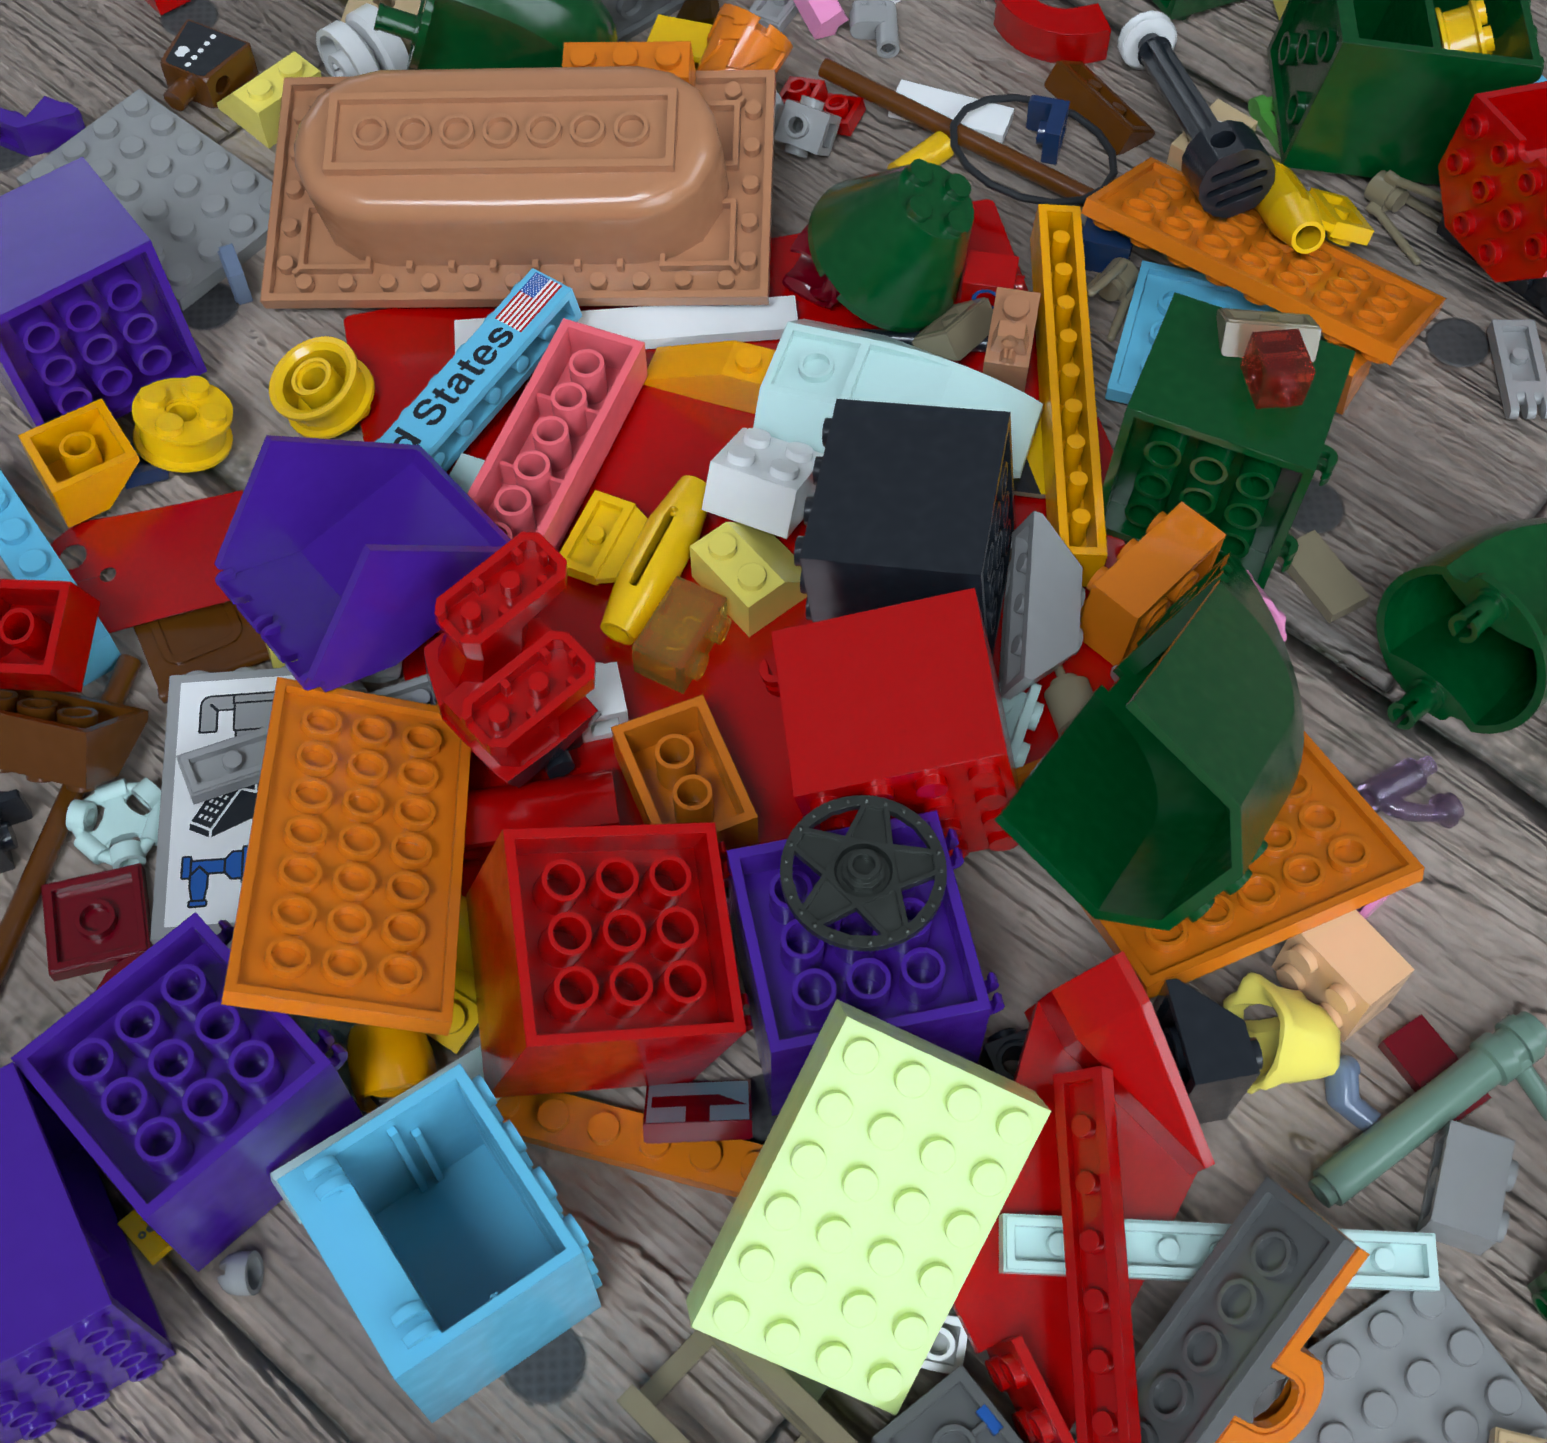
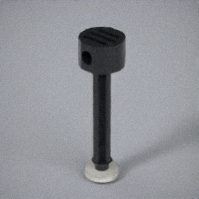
M1151 10L1140 13L1130 19L1122 28L1118 37V51L1124 62L1131 68L1147 70L1190 140L1182 156L1181 171L1202 208L1212 216L1230 218L1255 208L1269 193L1275 180L1276 168L1270 155L1253 129L1245 123L1232 120L1218 122L1173 51L1177 43V31L1170 18L1159 11Z

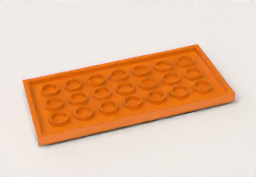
M1152 157L1087 197L1081 214L1093 219V223L1097 227L1108 231L1116 230L1130 237V241L1134 245L1143 249H1154L1166 255L1168 261L1176 266L1183 268L1191 267L1205 274V278L1215 285L1229 286L1243 293L1244 298L1253 304L1268 305L1282 313L1310 315L1322 329L1321 335L1326 340L1336 344L1345 343L1361 351V355L1365 359L1377 364L1386 363L1391 366L1437 316L1446 300L1445 297L1326 240L1314 252L1308 254L1299 253L1272 234L1255 208L1230 218L1212 216L1202 208L1182 171Z
M277 677L221 1005L448 1036L453 1020L471 748L442 720L436 705L336 688L326 693L321 687L307 691L302 688L297 680Z

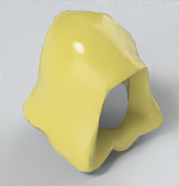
M1250 972L1242 979L1238 990L1223 1000V1008L1243 1020L1244 1009L1255 1004L1273 1007L1278 1017L1262 1020H1245L1249 1037H1255L1258 1040L1263 1055L1261 1074L1247 1093L1253 1094L1261 1089L1268 1090L1283 1083H1299L1334 1075L1339 1068L1341 1032L1328 1012L1321 1006L1310 1002L1300 990L1279 987L1262 975Z

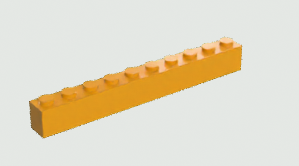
M1038 204L1030 237L1033 292L1041 293L1035 332L1040 402L1043 403L1041 431L1046 514L1049 523L1083 567L1082 587H1087L1092 576L1105 565L1108 553L1080 206Z

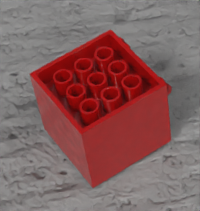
M975 588L771 631L777 673L772 674L766 659L762 660L759 666V673L767 691L773 696L780 697L793 795L803 817L820 805L834 799L854 795L877 796L898 802L916 814L937 810L944 838L947 837L949 829L956 830L959 844L956 847L961 849L963 858L968 856L970 852L986 849L1007 851L1018 846V843L994 820L1018 790L1019 783L1000 686ZM858 810L833 815L812 829L826 832L850 827ZM954 849L948 851L950 857L953 855Z
M715 822L502 829L466 894L484 1081L495 1098L691 1082L742 1035L753 1029L752 1016H744L743 1010L750 1007L749 995L747 993L741 995L723 880L730 876L728 863L726 861L721 863L720 860L727 856L726 844L723 841L718 843Z

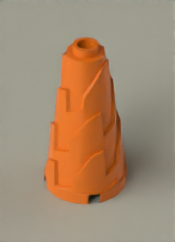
M724 3L707 37V46L696 71L773 70L775 68V74H777L788 58L793 45L773 25L769 24L768 28H765L758 23L761 17L741 7Z

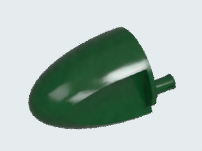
M421 0L417 15L384 5V3L380 2L374 25L375 31L379 30L411 40L407 70L562 67L564 42H618L615 23L601 0Z
M1547 518L1509 521L1469 534L1422 559L1398 576L1387 587L1378 606L1376 629L1384 660L1397 683L1406 692L1399 700L1393 702L1387 710L1388 717L1392 723L1403 714L1407 715L1397 725L1399 729H1411L1418 720L1429 713L1438 720H1446L1449 717L1459 719L1464 722L1470 732L1481 734L1502 733L1525 723L1547 702Z

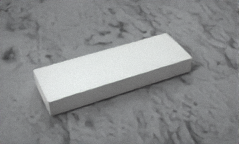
M902 79L896 92L951 119L955 118L964 105L978 100ZM988 103L968 112L960 123L1003 144L1013 120L1014 108L996 103ZM890 111L888 112V117L910 122Z

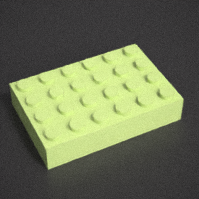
M836 999L686 1298L691 1327L897 1415L1051 1110L1034 1090Z

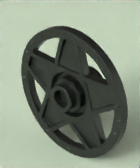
M854 795L824 803L798 822L783 848L780 864V881L782 892L790 911L796 920L812 935L842 949L877 951L906 942L929 924L939 909L944 896L947 866L939 839L932 828L918 814L908 807L886 798ZM858 810L845 836L812 829L833 815ZM890 815L912 828L927 848L893 844ZM794 856H797L820 876V879L803 904L798 897L792 879ZM935 879L928 902L916 917L908 923L901 892ZM857 912L878 935H849L827 926Z

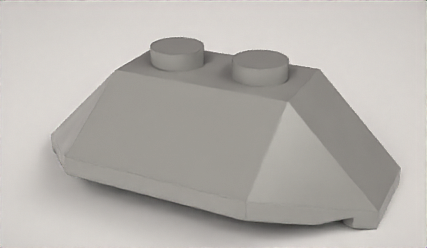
M1033 511L1012 532L1010 547L1012 548V555L1008 565L1005 587L999 668L1001 697L1009 700L1055 671L1071 656L1076 655L1083 642V630L1080 628L1081 608L1085 600V589L1082 587L1083 567L1043 513Z

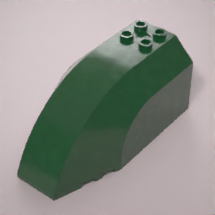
M1232 552L1226 555L1166 609L1137 642L1138 647L1115 667L1113 672L1119 679L1109 690L1101 685L1093 692L994 819L1094 919L1166 931L1171 930L1186 918L1192 923L1200 919L1214 904V897L1222 891L1230 896L1250 879L1253 872L1248 867L1267 849L1269 844L1264 838L1297 779L1304 746V721L1300 692L1293 665L1280 631L1263 597L1239 559Z

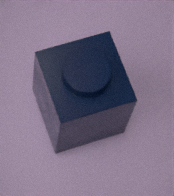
M1087 217L1085 226L1082 225L1085 270L1101 273L1114 258L1122 257L1130 260L1133 249L1130 237L1116 230L1108 231L1101 229L1093 223V219Z

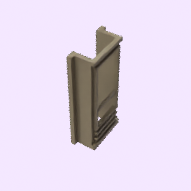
M698 1330L678 1348L640 1389L632 1384L616 1400L656 1443H691L656 1407L713 1347L801 1434L794 1443H858L780 1365Z

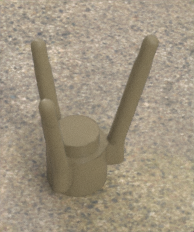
M1385 170L1380 171L1372 178L1365 189L1364 198L1370 201L1366 211L1379 220L1403 253L1415 266L1421 264V259L1385 212L1390 210L1395 213L1404 204H1407L1440 223L1443 214L1409 195V191L1442 203L1441 193L1402 178L1392 170L1388 172Z
M1122 257L1114 258L1101 273H1098L1087 284L1088 297H1093L1099 293L1107 301H1121L1107 335L1109 342L1115 340L1131 303L1134 292L1133 286L1136 284L1139 274L1136 266L1128 259Z

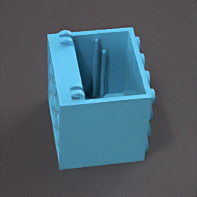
M460 1063L277 1179L392 1377L431 1423L444 1416L599 1309L601 1303L596 1290L603 1285L597 1275L599 1271L592 1260L594 1256L587 1246L589 1241L571 1213L565 1217L561 1213L563 1209L556 1198L558 1194L540 1166L535 1169L532 1168L533 1163L525 1151L527 1147L510 1120L503 1123L504 1118L495 1105L497 1101L482 1076L479 1074L470 1079Z

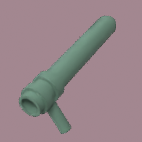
M1521 1011L1517 1015L1508 1014L1494 1026V1033L1485 1032L1469 1045L1470 1051L1316 1168L1313 1171L1314 1178L1308 1182L1312 1193L1327 1208L1332 1207L1334 1204L1342 1206L1497 1085L1507 1086L1514 1079L1520 1084L1543 1119L1547 1121V1086L1532 1066L1546 1054L1547 1029L1535 1016L1526 1011Z

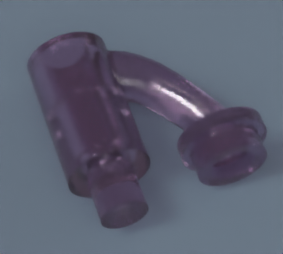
M1428 755L1417 761L1408 757L1365 780L1358 786V792L1376 813L1382 811L1386 815L1399 820L1438 822L1443 827L1450 829L1459 823V819L1464 816L1462 803L1450 792L1433 795L1429 799V804L1412 803L1403 800L1427 785V777L1437 772L1436 762Z

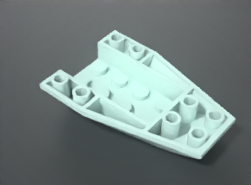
M799 319L787 322L759 390L753 428L763 429L770 433L771 437L789 443H805L811 446L813 451L824 454L825 447L822 444L823 423L825 418H832L836 399L1005 411L1011 413L1013 478H1020L1043 411V403L991 376L889 336L808 319Z

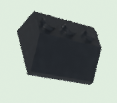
M1176 978L1165 980L1152 1006L1198 1122L1202 1124L1227 1119L1261 1074L1263 1055L1260 1044L1255 1037H1249L1245 1020Z

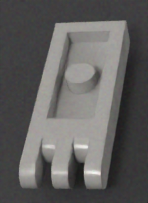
M1492 320L1487 329L1505 418L1517 419L1521 407L1523 419H1535L1538 406L1540 418L1547 419V371L1535 320Z

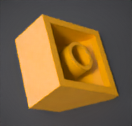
M102 398L18 435L35 473L68 528L111 509L140 461L136 451Z

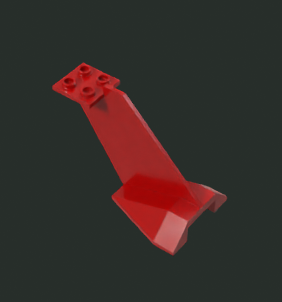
M1124 951L1051 990L1024 1012L1029 1022V1028L1013 1081L1034 1090L1051 1110V1113L999 1215L1007 1213L1062 1216L1053 1074L1097 1066H1104L1113 1070L1124 1219L1174 1221L1197 1172L1215 1164L1152 1003ZM998 1215L952 1306L976 1354L984 1350L987 1351L990 1358L985 1360L986 1369L996 1388L1000 1392L1007 1391L1016 1409V1412L1012 1414V1421L1023 1442L1075 1443L1070 1433L1076 1418L1066 1276L1000 1274ZM1129 1279L1131 1306L1144 1280Z

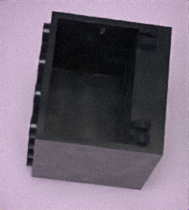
M836 399L832 418H825L823 423L822 444L825 447L823 457L817 456L814 462L813 484L816 486L814 496H807L805 500L803 516L804 524L807 525L805 536L797 537L794 548L795 566H801L802 569L800 591L802 594H807L806 619L817 622L975 588L993 658L1006 586L1007 570L1012 551L1010 547L1012 532L1016 528L1011 413L1005 411Z

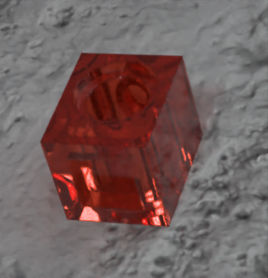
M1299 329L1252 332L1240 364L1256 409L1287 408L1302 405L1316 373Z

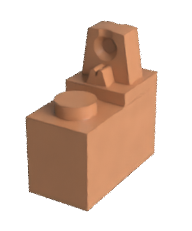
M997 287L983 374L1024 392L1041 293Z

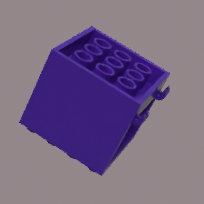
M83 156L0 196V381L33 428L101 398L116 420L132 411V402L142 387L163 379L200 376L207 372L151 240Z
M937 810L918 815L932 828L944 851L947 881L941 905L929 924L917 935L904 943L883 950L852 951L830 945L812 935L796 920L785 901L780 881L781 856L787 839L727 850V863L730 872L728 881L731 928L745 993L749 995V1012L752 1016L753 1031L772 1116L779 1115L836 999L978 1064L989 1016L1003 1010L1005 1005L1002 994L998 992L994 993L993 999L989 1001L988 994L997 990L999 983L996 974L993 972L988 974L985 981L983 979L954 874V869L964 863L961 849L956 847L959 844L956 830L949 829L947 837L944 838ZM897 818L890 819L893 844L927 848L912 828ZM850 827L826 832L845 836ZM954 849L953 855L950 857L948 851ZM794 856L792 879L802 904L820 879V876L797 856ZM935 879L901 892L908 923L916 917L928 902ZM857 912L827 926L849 935H878Z
M195 912L11 1057V1060L142 1219L199 1272L283 1200L271 1182V1172L359 1120L363 1115L337 1072L347 1060L348 1052L340 1044H333L334 1037L327 1029L324 1028L317 1031L320 1039L317 1043H314L286 1013L221 1005L230 949L226 945L232 940L234 927L229 921L220 920L218 923L222 930L216 935ZM332 1048L334 1054L328 1059L324 1054Z

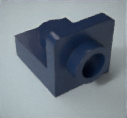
M1031 95L1028 103L1026 129L1037 131L1036 144L1043 145L1041 162L1056 165L1066 133L1070 101Z

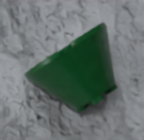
M915 159L911 164L844 180L829 188L820 197L811 212L808 224V243L812 260L820 277L826 274L840 293L836 299L862 320L879 328L894 332L910 333L922 331L934 320L946 313L954 305L958 296L974 221V208L969 196L972 189L969 181L961 174H952L941 166L928 163L922 159Z

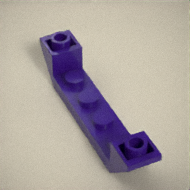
M44 96L26 117L17 111H9L0 107V146L28 157L56 150L86 127L78 108L68 102H60Z

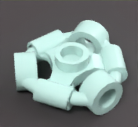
M145 777L140 782L127 783L126 779L123 778L98 786L92 795L83 800L74 799L70 803L66 814V827L69 831L73 832L76 838L74 846L94 864L99 865L104 862L111 865L113 869L139 863L142 866L145 865V856L152 846H157L161 790L152 781ZM133 794L150 812L140 815L131 810L127 805L128 798ZM97 805L105 808L103 819L98 828L93 831L98 816ZM134 837H139V838H140V841H138V840H132V839H133Z

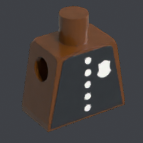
M187 19L161 59V68L168 85V89L164 92L163 96L168 105L177 111H183L191 101L211 109L218 108L217 102L252 80L259 73L249 42Z

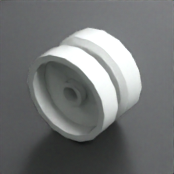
M366 3L347 14L345 23L336 20L316 32L318 51L330 77L357 76L379 70H407L409 54L402 39L392 34L374 30L378 12L376 6Z

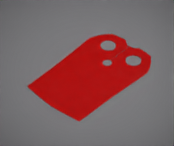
M243 490L166 507L88 520L71 527L57 537L50 545L59 559L62 552L72 545H81L86 549L87 555L84 562L79 567L67 569L78 587L101 602L98 617L109 634L169 616L230 601L229 598L215 582V577L223 570H219L214 563ZM106 568H114L116 571L115 577L108 582H103L100 579L101 572Z

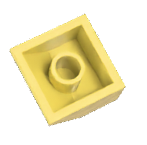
M294 51L217 102V105L223 113L269 149L277 143L284 78L322 77L321 72Z
M725 522L690 546L692 577L749 637L807 597V594H802L800 591L801 566H795L794 555L773 534L738 522Z

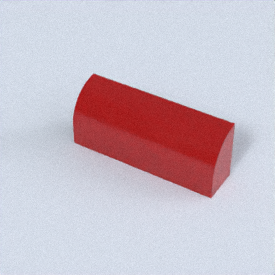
M612 769L530 781L520 788L510 784L468 791L463 868L483 865L502 829L620 825Z

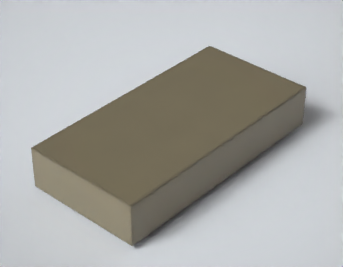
M1316 530L1296 539L1299 544L1298 551L1293 558L1291 566L1286 571L1329 624L1367 604L1370 595ZM1278 557L1277 560L1282 565L1284 560Z

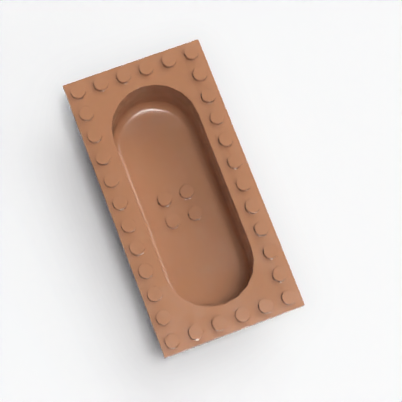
M641 66L379 70L349 77L284 78L260 302L265 309L498 307L510 294L514 285L520 282L534 268L572 288L579 306L769 305L776 100L775 68L773 70L696 71L695 87L671 72Z

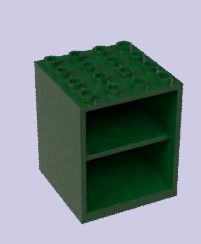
M1289 0L1267 48L1281 163L1288 168L1372 178L1380 171L1385 170L1388 172L1392 170L1400 177L1415 183L1440 185L1438 165L1474 95L1533 84L1540 79L1543 73L1544 58L1540 55L1537 27L1533 23L1530 10L1531 0H1484L1488 24L1482 25V27L1491 26L1495 51L1492 52V55L1442 49L1435 8L1439 7L1443 13L1466 6L1469 0Z

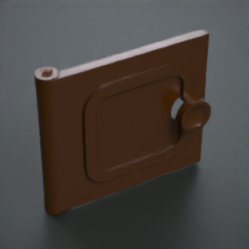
M231 601L134 626L158 687V698L164 704L168 702L170 676L186 675L192 671H206L209 673L230 672L242 667H251L263 661H270L266 643Z

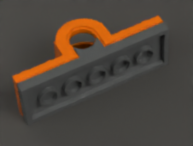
M1267 1176L1135 1357L1141 1443H1289L1312 1419L1320 1404L1324 1390V1374L1321 1368L1323 1363L1305 1348L1304 1344L1370 1254L1295 1194ZM1288 1376L1289 1379L1279 1397L1266 1411L1253 1418L1254 1405L1260 1394L1275 1381Z

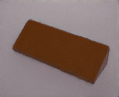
M1065 60L1056 62L1045 81V88L1056 99L1070 101L1069 109L1078 112L1101 129L1116 151V155L1124 154L1153 138L1155 135L1154 129L1083 62Z

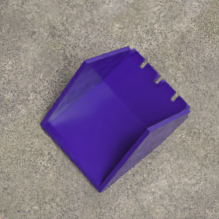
M266 435L214 565L219 570H223L217 574L215 582L229 600L236 605L239 612L253 629L260 634L263 641L282 663H285L287 670L302 688L309 691L321 687L326 693L396 666L437 633L440 627L436 624L434 615L436 598L511 539L420 445Z

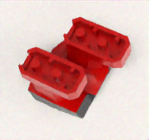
M520 532L436 598L434 615L436 624L443 633L424 647L427 679L442 720L492 772L505 782L518 788L563 753L602 715L586 697L589 692L595 689L596 661L568 632L552 631L540 617L534 618L566 588L568 577L567 560L538 532Z

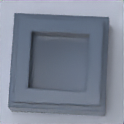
M233 243L218 247L219 251L217 252L236 303L242 305L252 302L253 298Z

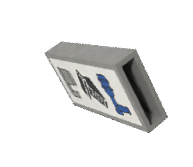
M285 666L282 668L258 670L242 667L235 671L216 673L192 671L186 675H173L169 678L150 941L153 945L195 912L216 935L222 930L218 923L220 920L229 921L233 927L235 925L259 783L193 805L176 756L269 726L277 677L296 680ZM232 940L226 945L229 949L231 948Z

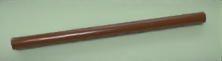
M825 58L818 72L819 77L932 133L941 131L950 139V123L953 119L829 58ZM961 123L957 126L958 145L1053 193L1067 198L1082 196L1094 190Z
M119 655L100 700L124 705L141 668V661L131 655ZM62 784L0 923V988L42 894L41 885L47 883L69 830L66 827L68 807L74 799L83 800L86 792H72L66 789V785Z

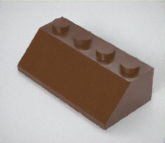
M0 689V773L14 772L26 775V780L35 783L56 782L64 784L66 789L72 792L94 791L97 789V785L119 776L148 721L149 710L68 692Z

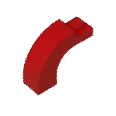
M994 0L996 4L994 17L996 30L1008 44L1023 54L1055 64L1061 60L1079 61L1084 64L1106 60L1111 28L1099 3L1075 8H1056L1041 3L1038 0Z

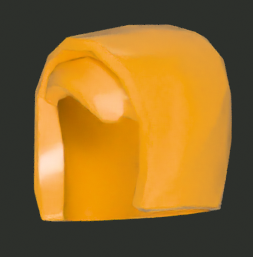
M357 1023L349 1032L346 1051L348 1052L347 1062L351 1078V1088L360 1110L366 1113L372 1112L377 1107L370 1096L396 1097L437 1072L433 1050L426 1033Z

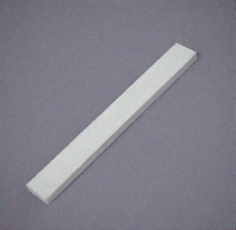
M795 295L769 297V305L640 306L581 311L582 317L578 323L645 342V349H656L657 347L734 340L750 342L781 339L787 322L798 320ZM485 318L454 320L455 354L458 348L466 343L483 324Z

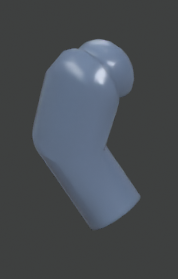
M1340 1055V1066L1335 1074L1324 1077L1326 1101L1336 1112L1359 1130L1365 1132L1375 1124L1382 1114L1359 1096V1074L1361 1073V1068L1358 1061L1349 1055Z

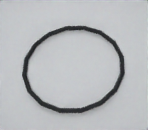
M1021 94L985 96L964 105L950 123V147L962 167L986 187L1017 201L1051 205L1084 204L1087 197L1111 183L1118 174L1116 151L1102 130L1072 109H1069L1068 117L1075 119L1096 135L1108 153L1110 173L1101 187L1077 197L1051 199L1019 193L990 180L970 164L958 145L957 126L965 115L988 103L1016 101L1028 104L1030 96Z

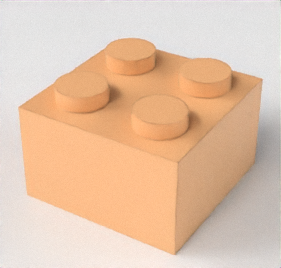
M1357 910L1287 939L1271 966L1276 971V976L1284 988L1300 990L1310 1002L1321 1006L1328 1012L1341 1032L1342 1042H1345L1383 1011L1415 970Z

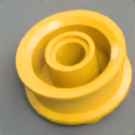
M1469 0L1468 5L1443 13L1439 7L1435 8L1442 49L1492 55V52L1495 51L1491 26L1482 27V25L1488 24L1484 0Z
M329 336L308 339L289 350L276 365L269 382V397L273 407L288 419L291 426L300 435L306 438L319 439L337 437L350 430L359 421L365 419L370 413V405L375 390L374 379L370 370L357 359L351 347L341 339Z
M189 376L187 378L159 380L142 387L132 402V417L136 424L133 429V444L138 454L151 465L172 472H198L218 465L229 455L233 446V434L230 428L233 421L232 403L224 392L209 384L205 378Z

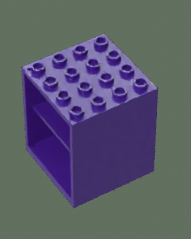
M13 1062L0 1068V1443H15L22 1438L23 1440H32L45 1435L56 1427V1420L75 1409L84 1411L103 1403L110 1397L109 1391L128 1380L137 1382L154 1375L163 1367L162 1361L176 1354L128 1239L117 1225L120 1220L94 1159Z

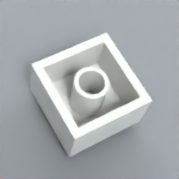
M743 427L710 461L702 510L787 539L804 518L806 497L814 496L816 486L813 484L814 462L817 456L823 457V454L813 451V448L805 443H789L771 437L770 433L763 429H747Z

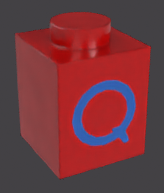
M968 250L960 303L985 297L989 299L993 309L997 287L1023 290L1025 275L1017 274L1019 256Z

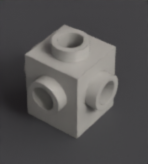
M805 95L801 96L800 102L786 99L785 105L779 108L775 116L776 133L774 139L786 143L784 151L799 157L807 158L809 152L829 157L842 117L824 111L825 102Z

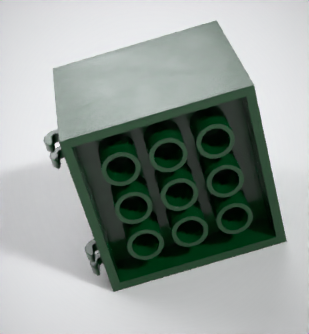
M1175 292L1127 405L1102 487L1106 534L1127 542L1133 538L1140 541L1146 535L1149 524L1160 512L1164 511L1166 514H1169L1182 501L1226 534L1213 567L1232 552L1239 559L1245 570H1248L1258 585L1264 589L1277 558H1283L1281 572H1285L1291 566L1293 558L1298 551L1299 544L1297 540L1288 532L1315 471L1318 470L1322 473L1319 486H1323L1329 481L1332 471L1338 462L1337 452L1332 447L1325 445V441L1356 351L1320 340L1316 359L1312 363L1223 356L1219 349L1216 317L1217 310H1221L1222 307Z

